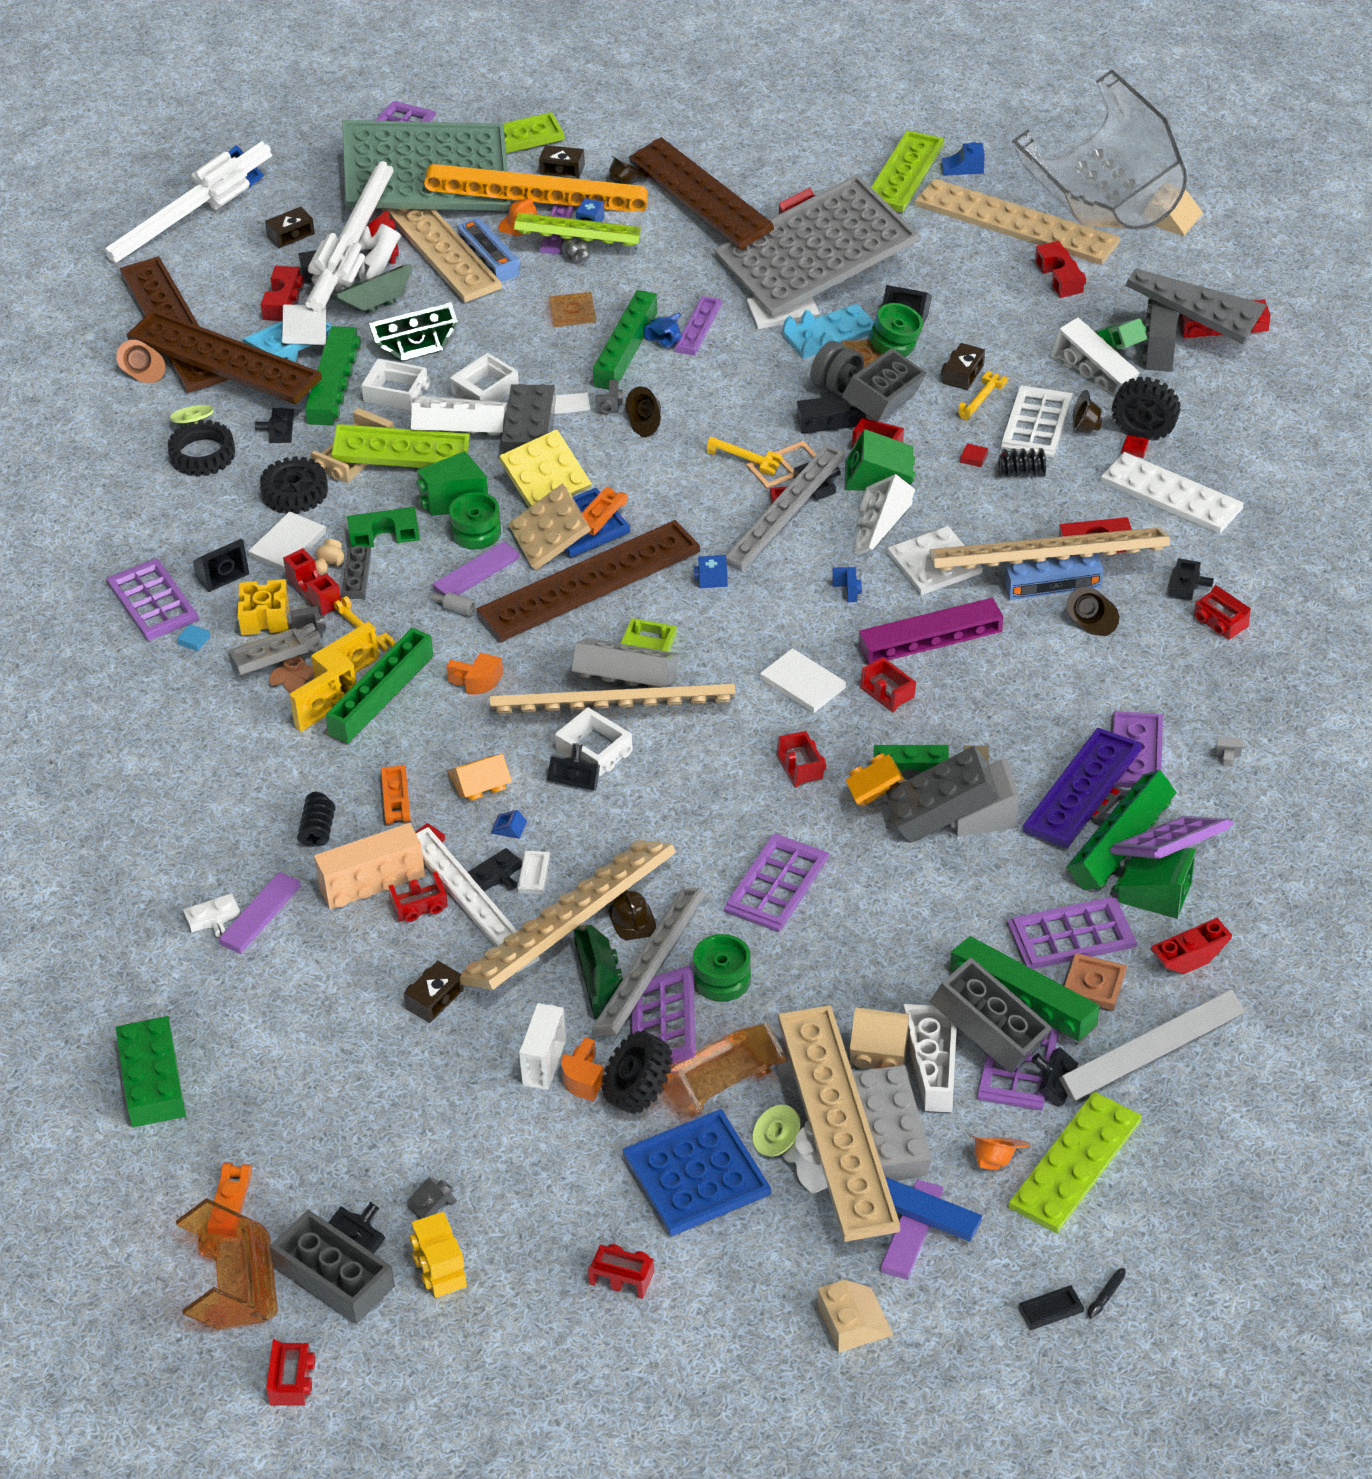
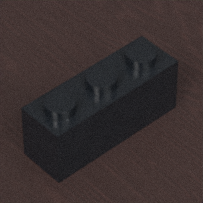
M842 395L797 401V420L801 434L856 427L862 417L867 418L864 412L857 407L851 406Z

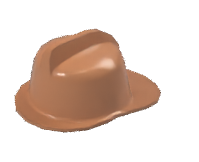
M128 340L119 346L116 360L123 371L142 383H155L163 377L165 361L157 351L139 340Z

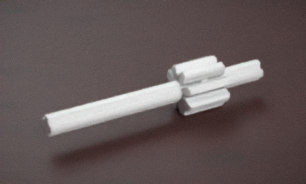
M261 141L238 158H231L228 152H222L191 174V179L195 182L194 188L104 248L107 258L115 264L204 203H209L211 208L215 210L222 207L249 188L250 183L245 178L247 173L272 157L270 147Z
M384 161L379 162L378 166L373 170L340 237L337 238L334 233L328 234L326 239L321 241L308 266L309 273L314 274L311 280L315 285L306 301V306L313 308L314 312L320 313L325 308L334 288L338 292L350 287L364 262L365 256L359 253L362 246L358 241L393 174V167L387 166Z

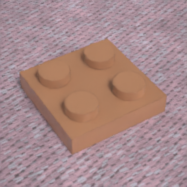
M1075 953L1064 986L1100 1005L1099 1008L1114 1011L1125 978L1127 965Z

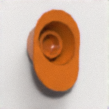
M531 198L514 202L510 206L508 215L499 223L498 229L500 232L516 237L524 235L519 233V230L514 229L515 219L518 212L539 215Z
M970 1136L975 1138L974 1156L977 1158L978 1166L989 1170H998L1003 1166H1007L1016 1148H1024L1031 1145L1029 1142L1019 1139Z

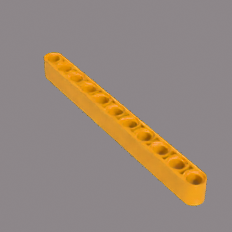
M432 164L427 167L424 180L426 189L433 192L519 201L531 198L533 202L577 207L581 205L584 198L604 202V209L625 212H643L646 210L648 202L647 189L639 185Z

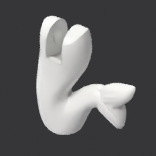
M381 224L376 234L372 237L369 227L366 226L358 243L362 246L360 251L366 249L372 251L365 257L357 277L361 280H367L382 274L401 234Z

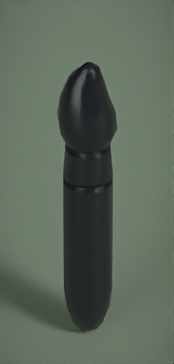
M1118 1269L1101 1290L1096 1300L1089 1305L1087 1315L1090 1319L1103 1310L1104 1305L1125 1278L1126 1269Z

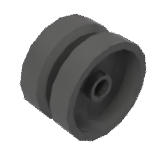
M829 341L820 348L815 356L810 372L811 381L814 385L828 389L829 392L837 396L843 395L852 377L863 369L864 357L860 352L846 348L845 345L837 341Z

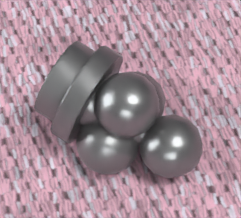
M574 238L563 242L562 252L573 263L579 264L589 259L590 252L586 242L578 241Z

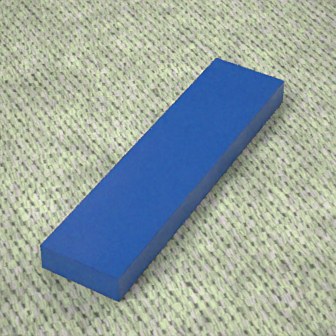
M885 1177L897 1213L971 1242L982 1222L981 1214Z

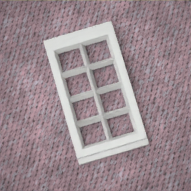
M1021 385L1004 433L1001 450L1005 448L1007 451H1011L1012 448H1015L1019 453L1020 449L1024 448L1028 454L1029 449L1034 448L1037 454L1038 449L1043 448L1046 457L1054 458L1073 393ZM1025 397L1042 399L1040 405L1024 403ZM1046 400L1062 403L1060 409L1044 405ZM1021 409L1038 411L1036 418L1020 415ZM1042 412L1057 414V421L1040 418ZM1017 421L1033 423L1032 430L1017 428ZM1038 424L1055 427L1053 433L1036 431ZM1013 433L1030 436L1029 441L1012 440ZM1034 437L1051 439L1049 445L1033 443Z

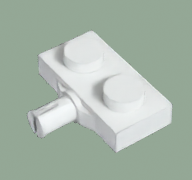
M232 893L183 909L185 919L192 933L202 929L213 928L217 937H221L220 932L223 935L226 931L223 926L224 923L240 916V910Z

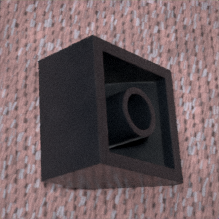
M886 285L882 306L889 303H900L909 306L921 316L924 325L929 314L932 296L928 292Z
M242 538L193 561L195 576L208 592L249 575L246 551Z

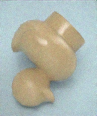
M325 539L323 545L316 549L315 556L317 560L315 564L319 575H324L327 572V564L339 567L343 563L345 555L341 550V542L334 539Z

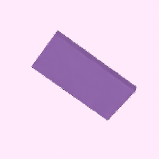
M1114 711L1113 733L1141 742L1142 750L1115 786L1132 788L1143 774L1161 770L1163 714Z

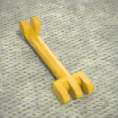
M987 371L982 377V383L986 385L967 408L966 403L961 402L959 404L958 413L960 418L967 421L994 387L1001 390L1006 385L1008 377L1003 376L1000 379L1001 375L997 373L992 377L993 372Z
M710 437L707 443V453L715 455L717 449L760 464L759 472L774 476L775 470L778 469L779 463L783 460V457L777 453L768 451L766 457L714 437Z
M347 596L341 599L342 603L339 600L334 602V608L355 628L365 624L350 610L351 602ZM386 632L380 636L376 634L377 649L379 647L385 652L388 650L386 643L391 648L396 644L394 639Z

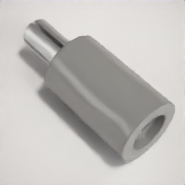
M448 592L446 595L433 593L431 597L433 601L443 603L444 609L466 616H471L476 607L474 599Z

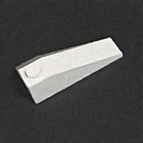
M896 474L866 487L859 509L864 512V516L858 519V525L862 526V529L856 535L854 554L861 555L873 550L911 506L915 489Z

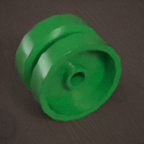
M900 303L885 304L878 310L875 323L869 335L870 342L882 354L893 348L906 357L914 351L923 327L922 318L909 306Z
M470 492L460 495L452 501L449 507L452 538L456 544L468 549H483L498 541L501 536L499 503L494 497L486 493Z
M715 934L706 937L697 944L693 951L694 985L702 996L716 1002H728L738 999L747 992L751 985V956L747 944L740 938L729 934Z

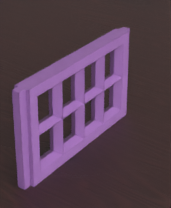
M392 101L375 121L414 122L408 120L413 115L422 118L420 122H431L436 116V111ZM395 111L406 114L403 118L392 116Z
M157 558L106 578L108 585L147 641L199 621L196 611ZM156 571L160 578L145 584L140 579V577ZM136 579L140 586L125 592L120 587V585ZM162 583L168 588L155 595H152L148 590ZM142 591L148 596L135 603H131L128 598ZM169 595H173L177 600L162 607L157 603V600ZM153 603L156 608L153 611L140 615L136 610L139 607ZM179 606L185 612L170 619L164 613ZM157 615H161L165 620L151 627H148L145 623V620Z
M1181 816L1113 845V848H1110L1111 854L1160 859L1230 829L1233 821L1223 818Z
M775 833L771 836L727 901L724 912L780 932L826 863L829 853ZM775 848L793 854L787 864L770 858ZM797 856L814 861L809 871L792 866ZM765 863L783 869L777 879L760 873ZM787 871L804 876L799 886L782 881ZM755 878L773 884L767 894L750 888ZM777 886L794 891L789 901L771 896ZM745 893L763 899L757 909L739 903ZM767 901L785 907L779 917L761 911Z
M1112 897L1013 917L1012 920L1007 922L1024 964L1031 969L1073 961L1075 953L1093 957L1137 947L1136 939L1117 898ZM1106 910L1111 922L1095 925L1090 913ZM1084 914L1089 927L1073 930L1068 917ZM1063 919L1068 931L1051 934L1047 922ZM1041 923L1046 936L1030 939L1025 926ZM1114 928L1119 940L1103 943L1098 931ZM1092 932L1098 945L1081 948L1076 935ZM1071 937L1075 949L1059 952L1054 940ZM1049 941L1054 954L1038 957L1033 945Z
M688 965L654 976L642 995L660 990V1000L642 1005L641 996L632 1010V1034L636 1031L641 1032L661 1025V1035L657 1037L665 1042L684 1035L685 1046L672 1049L670 1057L673 1058V1063L670 1065L695 1058L694 979L692 967ZM683 982V992L665 998L666 987ZM683 1000L684 1010L666 1015L665 1005ZM661 1007V1017L643 1023L644 1012ZM684 1017V1028L666 1033V1023Z
M1053 1027L1048 1035V1039H1045L1041 1044L1046 1046L1044 1059L1049 1061L1052 1051L1056 1049L1059 1031ZM987 1053L978 1100L1042 1111L1045 1097L1038 1091L1042 1081V1072H1040V1076L1020 1073L1021 1065L1012 1074L1007 1070L995 1069L996 1060ZM1029 1056L1025 1061L1031 1062L1033 1056ZM992 1075L1013 1078L1010 1090L990 1087ZM1018 1079L1038 1082L1036 1095L1016 1091Z

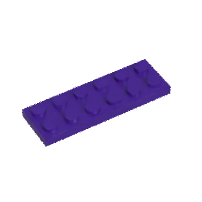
M1097 727L1023 824V832L1068 849L1142 750L1141 742Z

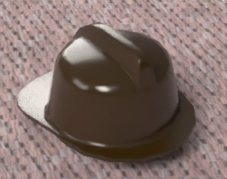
M611 156L614 159L609 168V178L614 183L630 185L639 176L648 178L639 169Z
M641 386L633 388L626 398V412L633 431L646 438L653 435L660 425L661 404L650 389Z
M1088 390L1082 391L1075 403L1072 414L1073 433H1076V431L1091 433L1093 430L1101 429L1102 409L1090 400Z
M1083 586L1075 589L1069 595L1066 605L1067 612L1088 633L1107 636L1116 630L1120 618L1118 609L1099 591L1092 587Z
M625 890L614 899L609 909V916L619 937L625 941L651 937L656 929V922L642 894L636 891Z

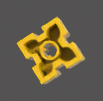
M286 579L267 580V585H258V581L239 583L238 596L240 602H238V619L241 635L260 634V630L269 629L270 633L289 630V595Z
M444 1211L411 1222L413 1234L409 1235V1239L414 1250L412 1257L416 1268L421 1267L422 1269L421 1278L425 1289H431L434 1297L437 1298L467 1287L466 1275L463 1270L465 1268L463 1254L456 1238L452 1234Z

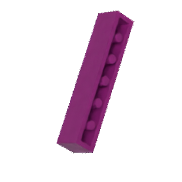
M992 597L859 630V649L868 665L882 657L889 661L1000 633L1003 631V614Z

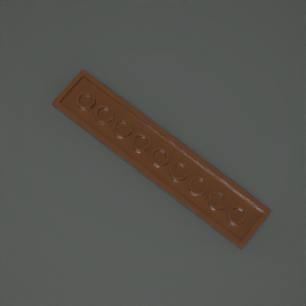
M662 137L629 156L630 162L740 250L774 230L773 223Z
M159 256L120 267L121 276L144 317L154 309L199 326ZM167 356L187 393L228 381L227 378Z
M154 309L126 334L128 340H139L161 354L295 405L322 379L320 371Z
M673 520L476 608L477 616L496 638L502 642L700 552V545L676 520Z

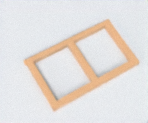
M805 441L774 452L783 455L803 447L812 458L817 455ZM784 458L781 464L790 474L768 482L754 467L759 464L754 462L746 464L748 469L766 489L795 477L794 469Z

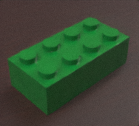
M169 1016L115 1026L126 1102L132 1128L186 1117Z

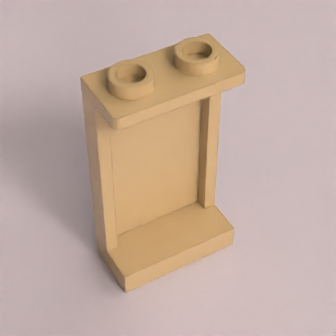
M357 408L353 412L354 423L352 425L394 428V422L363 409ZM333 443L322 453L314 450L310 453L311 459L315 463H320L327 475L349 483L368 465L341 462L332 458Z

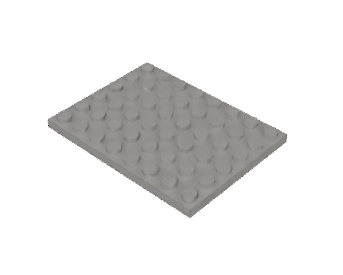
M856 174L770 219L774 230L742 250L728 241L714 248V251L721 262L772 317H775L902 249L911 246L919 241V235Z

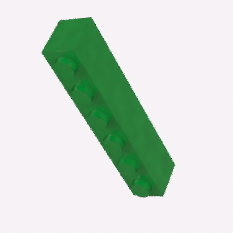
M636 290L593 366L594 387L609 390V380H618L619 384L644 339L643 328L650 324L651 320L658 313L656 293Z
M331 326L317 369V371L321 372L322 379L311 389L305 407L308 425L333 426L335 419L340 417V404L344 403L345 397L344 390H348L349 386L348 376L353 374L352 363H356L357 349L361 347V337L357 335L356 327Z
M411 627L325 714L328 734L349 744L434 656L431 635Z
M1160 769L1145 773L1139 778L1066 866L1082 890L1093 888L1097 890L1107 883L1109 875L1120 867V862L1126 857L1125 855L1111 854L1110 848H1113V845L1145 832L1149 826L1158 821V815L1171 805V799L1177 792Z
M972 936L967 937L951 951L950 972L954 973L970 957L973 958L1046 1023L1078 1042L1098 1025L1100 1005Z

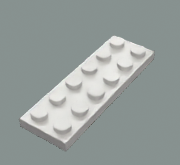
M1126 452L1101 476V483L1219 534L1243 509V502Z

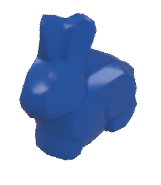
M680 312L669 317L663 316L652 319L650 324L643 328L645 339L659 342L663 347H670L682 338L677 324V320L681 316Z

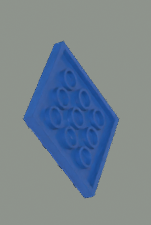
M722 1109L622 1149L623 1157L670 1236H674L771 1195L770 1185Z

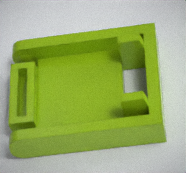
M631 618L621 644L670 652L677 635V626ZM641 631L661 634L662 639L640 634Z

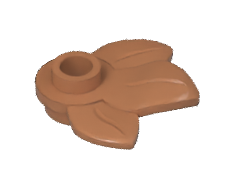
M299 655L286 659L281 667L272 671L269 678L270 685L284 684V688L289 693H292L305 685L306 681L315 679L313 666L306 665Z

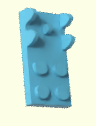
M858 303L818 318H814V315L809 310H805L798 325H796V321L790 315L785 319L783 336L798 354L805 359L816 355L820 348L829 341H837L844 345L869 336L875 322Z
M283 321L243 338V343L293 362L297 360L298 351L313 345L283 344ZM326 322V338H328L330 328H331V326H333V325H331V324H329V323H327V322Z

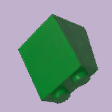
M864 429L845 459L844 490L865 491L866 487L895 474L911 485L915 478V472H913L915 463L913 446Z
M466 451L417 470L418 480H416V486L420 492L418 502L421 509H426L431 516L449 514V507L452 501L460 495L470 492L488 494L487 476Z
M1183 848L1160 859L1132 856L1130 860L1126 859L1122 871L1124 876L1123 878L1118 877L1115 886V892H1118V902L1178 919L1192 884L1196 849Z

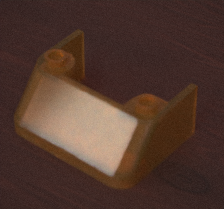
M764 1022L740 1028L697 1051L695 1058L670 1066L672 1067L671 1073L666 1074V1077L669 1079L667 1084H662V1087L664 1088V1093L683 1114L689 1113L692 1116L705 1109L703 1104L710 1097L748 1076L756 1075L757 1078H760L771 1072V1066L782 1064L788 1060L769 1023Z
M208 1198L176 1220L177 1226L197 1235L198 1248L201 1254L216 1261L218 1288L213 1287L185 1307L183 1315L221 1330L264 1323L277 1314L274 1269L269 1249L271 1239L267 1229L262 1224Z

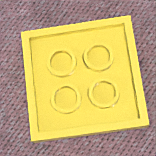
M558 430L500 455L498 459L529 508L562 483L567 487L571 495L591 487L592 484Z

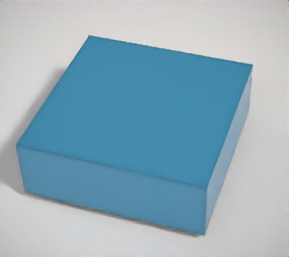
M189 624L177 638L178 645L198 651L210 638V631Z

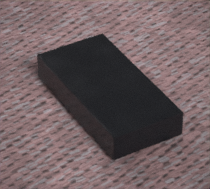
M1072 1285L1019 1303V1309L1031 1330L1084 1312V1306Z

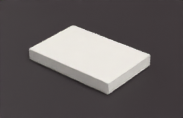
M755 297L747 299V305L757 329L783 325L789 315L796 322H800L805 310H809L814 315V318L820 317L813 297L775 317H772Z
M283 305L282 343L325 345L326 306L318 313L306 305Z
M288 512L248 551L249 557L285 572L283 557L302 548L307 552L327 533L326 526Z
M793 648L760 673L762 681L813 713L846 688L844 680Z

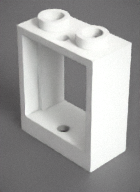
M488 353L450 377L451 394L458 399L498 402L510 394L511 384H519L518 371ZM488 374L499 380L484 391L474 385Z
M377 359L361 385L363 401L412 411V403L422 396L424 390L429 388L430 379L427 377L426 368ZM386 380L412 385L409 392L382 386Z
M587 707L555 734L556 750L566 757H571L573 743H578L593 730L612 740L613 743L597 755L582 746L581 759L600 765V777L606 771H611L615 764L623 757L626 758L633 750L632 734Z
M537 1003L519 1052L522 1083L524 1086L545 1090L550 1088L566 1043L564 1009L562 1007Z

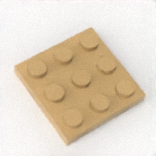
M563 483L508 523L530 565L535 570L541 568L591 531L572 495Z

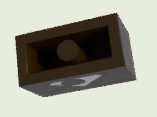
M545 145L539 158L540 175L558 177L571 175L579 179L585 166L584 149Z
M301 206L265 221L267 237L278 248L315 234L313 218Z
M960 343L957 349L952 351L949 361L943 364L941 375L944 376L943 384L968 391L984 366L985 349Z
M437 960L423 972L422 976L414 984H410L404 992L406 1009L431 1023L464 991V987L460 982L462 974Z

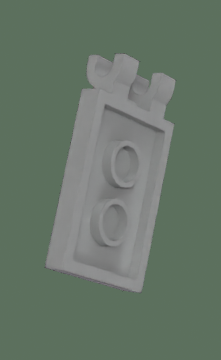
M310 623L299 630L293 628L230 649L229 654L240 675L307 653L309 652L308 649L317 652L323 649L324 646L322 643L317 644L321 636L318 631H315L314 624Z

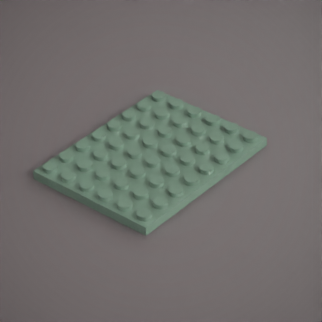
M342 120L346 208H354L373 170L378 166L379 162L384 161L387 166L393 167V174L375 207L376 209L510 210L511 202L509 199L433 192L426 189L424 185L426 169L432 164L508 172L503 124Z

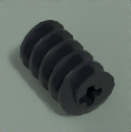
M1015 448L1011 449L1010 454H1008L1007 449H1002L998 462L999 477H1002L1003 471H1006L1008 477H1011L1012 471H1015L1017 477H1020L1022 470H1024L1026 477H1029L1031 470H1033L1035 477H1038L1040 470H1042L1045 476L1046 455L1043 448H1039L1037 454L1034 448H1030L1028 454L1024 448L1020 449L1019 454Z
M315 791L308 794L305 798L299 833L297 835L298 841L304 845H325L329 841L336 807L334 802L325 794Z

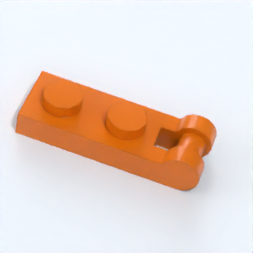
M605 487L582 512L591 528L588 534L595 535L620 506H625L628 500L626 493H616L610 487Z
M406 765L381 767L386 825L394 824L393 821L403 820V823L411 822ZM402 808L401 811H392V809Z
M223 1163L220 1181L207 1223L208 1231L236 1233L252 1175V1165L242 1164V1166H233V1163ZM240 1177L239 1182L231 1181V1178Z

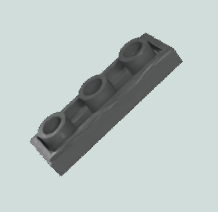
M348 547L341 592L342 598L347 596L349 599H365L372 553L371 547Z

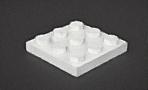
M949 526L888 547L887 551L888 555L920 595L976 576L983 571V567L980 564H976L975 568L968 569L962 568V566H953V569L948 571H940L939 568L934 567L930 560L929 549L965 546Z

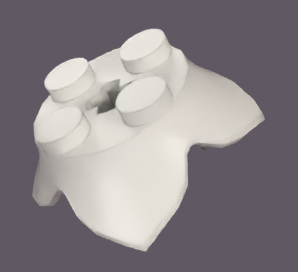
M807 1121L805 1127L797 1134L794 1144L782 1155L787 1162L796 1163L797 1176L801 1184L810 1193H816L828 1186L809 1122Z

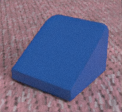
M519 810L498 814L491 834L520 839L527 820Z

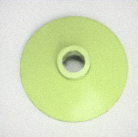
M210 405L190 406L172 413L170 420L179 424H188V426L189 422L198 424V420H203L210 416L214 409Z
M776 1105L766 1110L757 1120L753 1130L752 1139L756 1150L768 1157L778 1156L787 1151L794 1144L796 1136L800 1131L798 1113L788 1105Z

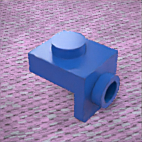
M856 567L832 569V586H847L848 602H857V594H862L861 579L857 580Z

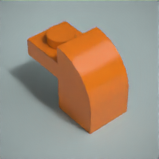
M481 652L472 665L451 659L446 665L448 682L458 686H465L466 694H483L492 690L503 675L502 658Z
M585 1037L580 1047H575L572 1056L563 1054L561 1061L563 1082L566 1089L573 1095L594 1102L604 1084L602 1082L604 1068L601 1065L592 1063L596 1057L595 1040Z

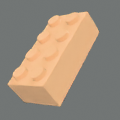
M410 823L314 855L319 889L329 909L343 907L355 900L365 899L378 892L389 890V885L393 884L395 888L425 876L421 842Z

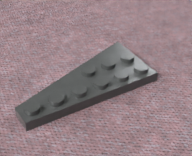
M1140 269L1133 271L1125 285L1241 344L1244 343L1267 304Z

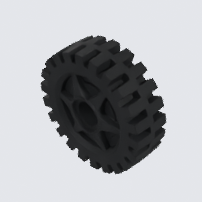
M1137 377L1136 381L1134 378H1131L1119 387L1112 404L1113 419H1116L1115 423L1117 426L1122 425V431L1129 430L1128 435L1130 436L1137 434V437L1142 438V436H1145L1149 440L1153 436L1154 440H1159L1160 436L1164 438L1167 434H1170L1177 423L1181 410L1178 395H1174L1175 391L1172 388L1167 390L1168 385L1166 383L1160 385V380L1158 379L1151 382V377H1146L1145 381H1143L1142 377Z
M296 456L289 460L287 457L283 458L284 462L277 460L275 465L270 464L268 469H264L263 475L260 477L261 494L267 507L270 506V509L273 511L277 509L279 513L285 510L286 514L295 511V514H300V510L303 509L304 512H308L309 507L312 509L316 508L317 503L321 504L327 496L328 483L326 472L321 467V464L315 463L313 459L307 461L306 457H301L298 460Z
M646 1031L631 1033L627 1036V1040L623 1039L620 1042L621 1047L615 1048L614 1057L610 1056L608 1060L610 1065L605 1067L604 1072L607 1075L602 1077V1082L605 1083L602 1085V1091H604L603 1096L606 1101L631 1114L642 1112L643 1108L647 1109L651 1106L650 1101L655 1102L657 1100L656 1094L662 1093L664 1089L662 1084H667L669 1079L666 1077V1074L671 1073L672 1067L668 1066L673 1063V1058L670 1057L672 1055V1050L669 1049L670 1046L662 1039Z

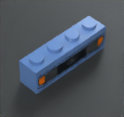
M478 217L457 225L458 235L501 282L519 276V258L510 252L508 246L500 241L498 235L490 230L488 224H485Z
M1093 553L1091 557L1074 555L1070 556L1069 559L1063 560L1052 558L1042 562L1030 561L1020 564L1005 565L1004 585L1010 600L1073 592L1075 589L1083 586L1094 589L1102 588L1103 566L1098 553Z

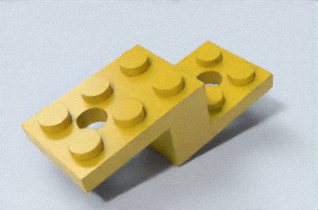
M369 621L311 655L315 679L289 694L294 726L300 732L325 718V714L356 684L355 674L379 660L375 627Z

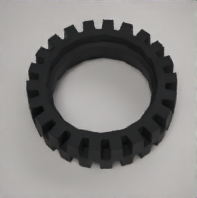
M198 420V424L189 422V426L184 424L181 426V430L177 428L174 431L175 434H171L170 439H168V452L171 464L176 470L179 469L180 473L184 474L186 472L189 476H192L193 473H195L196 477H201V473L208 476L211 471L214 474L218 473V468L224 470L226 465H230L232 463L231 460H234L235 457L233 435L230 429H227V426L224 424L220 425V422L217 421L214 424L212 420H207L206 423H203V420ZM203 439L214 440L223 445L218 451L201 457H192L180 452L186 445Z

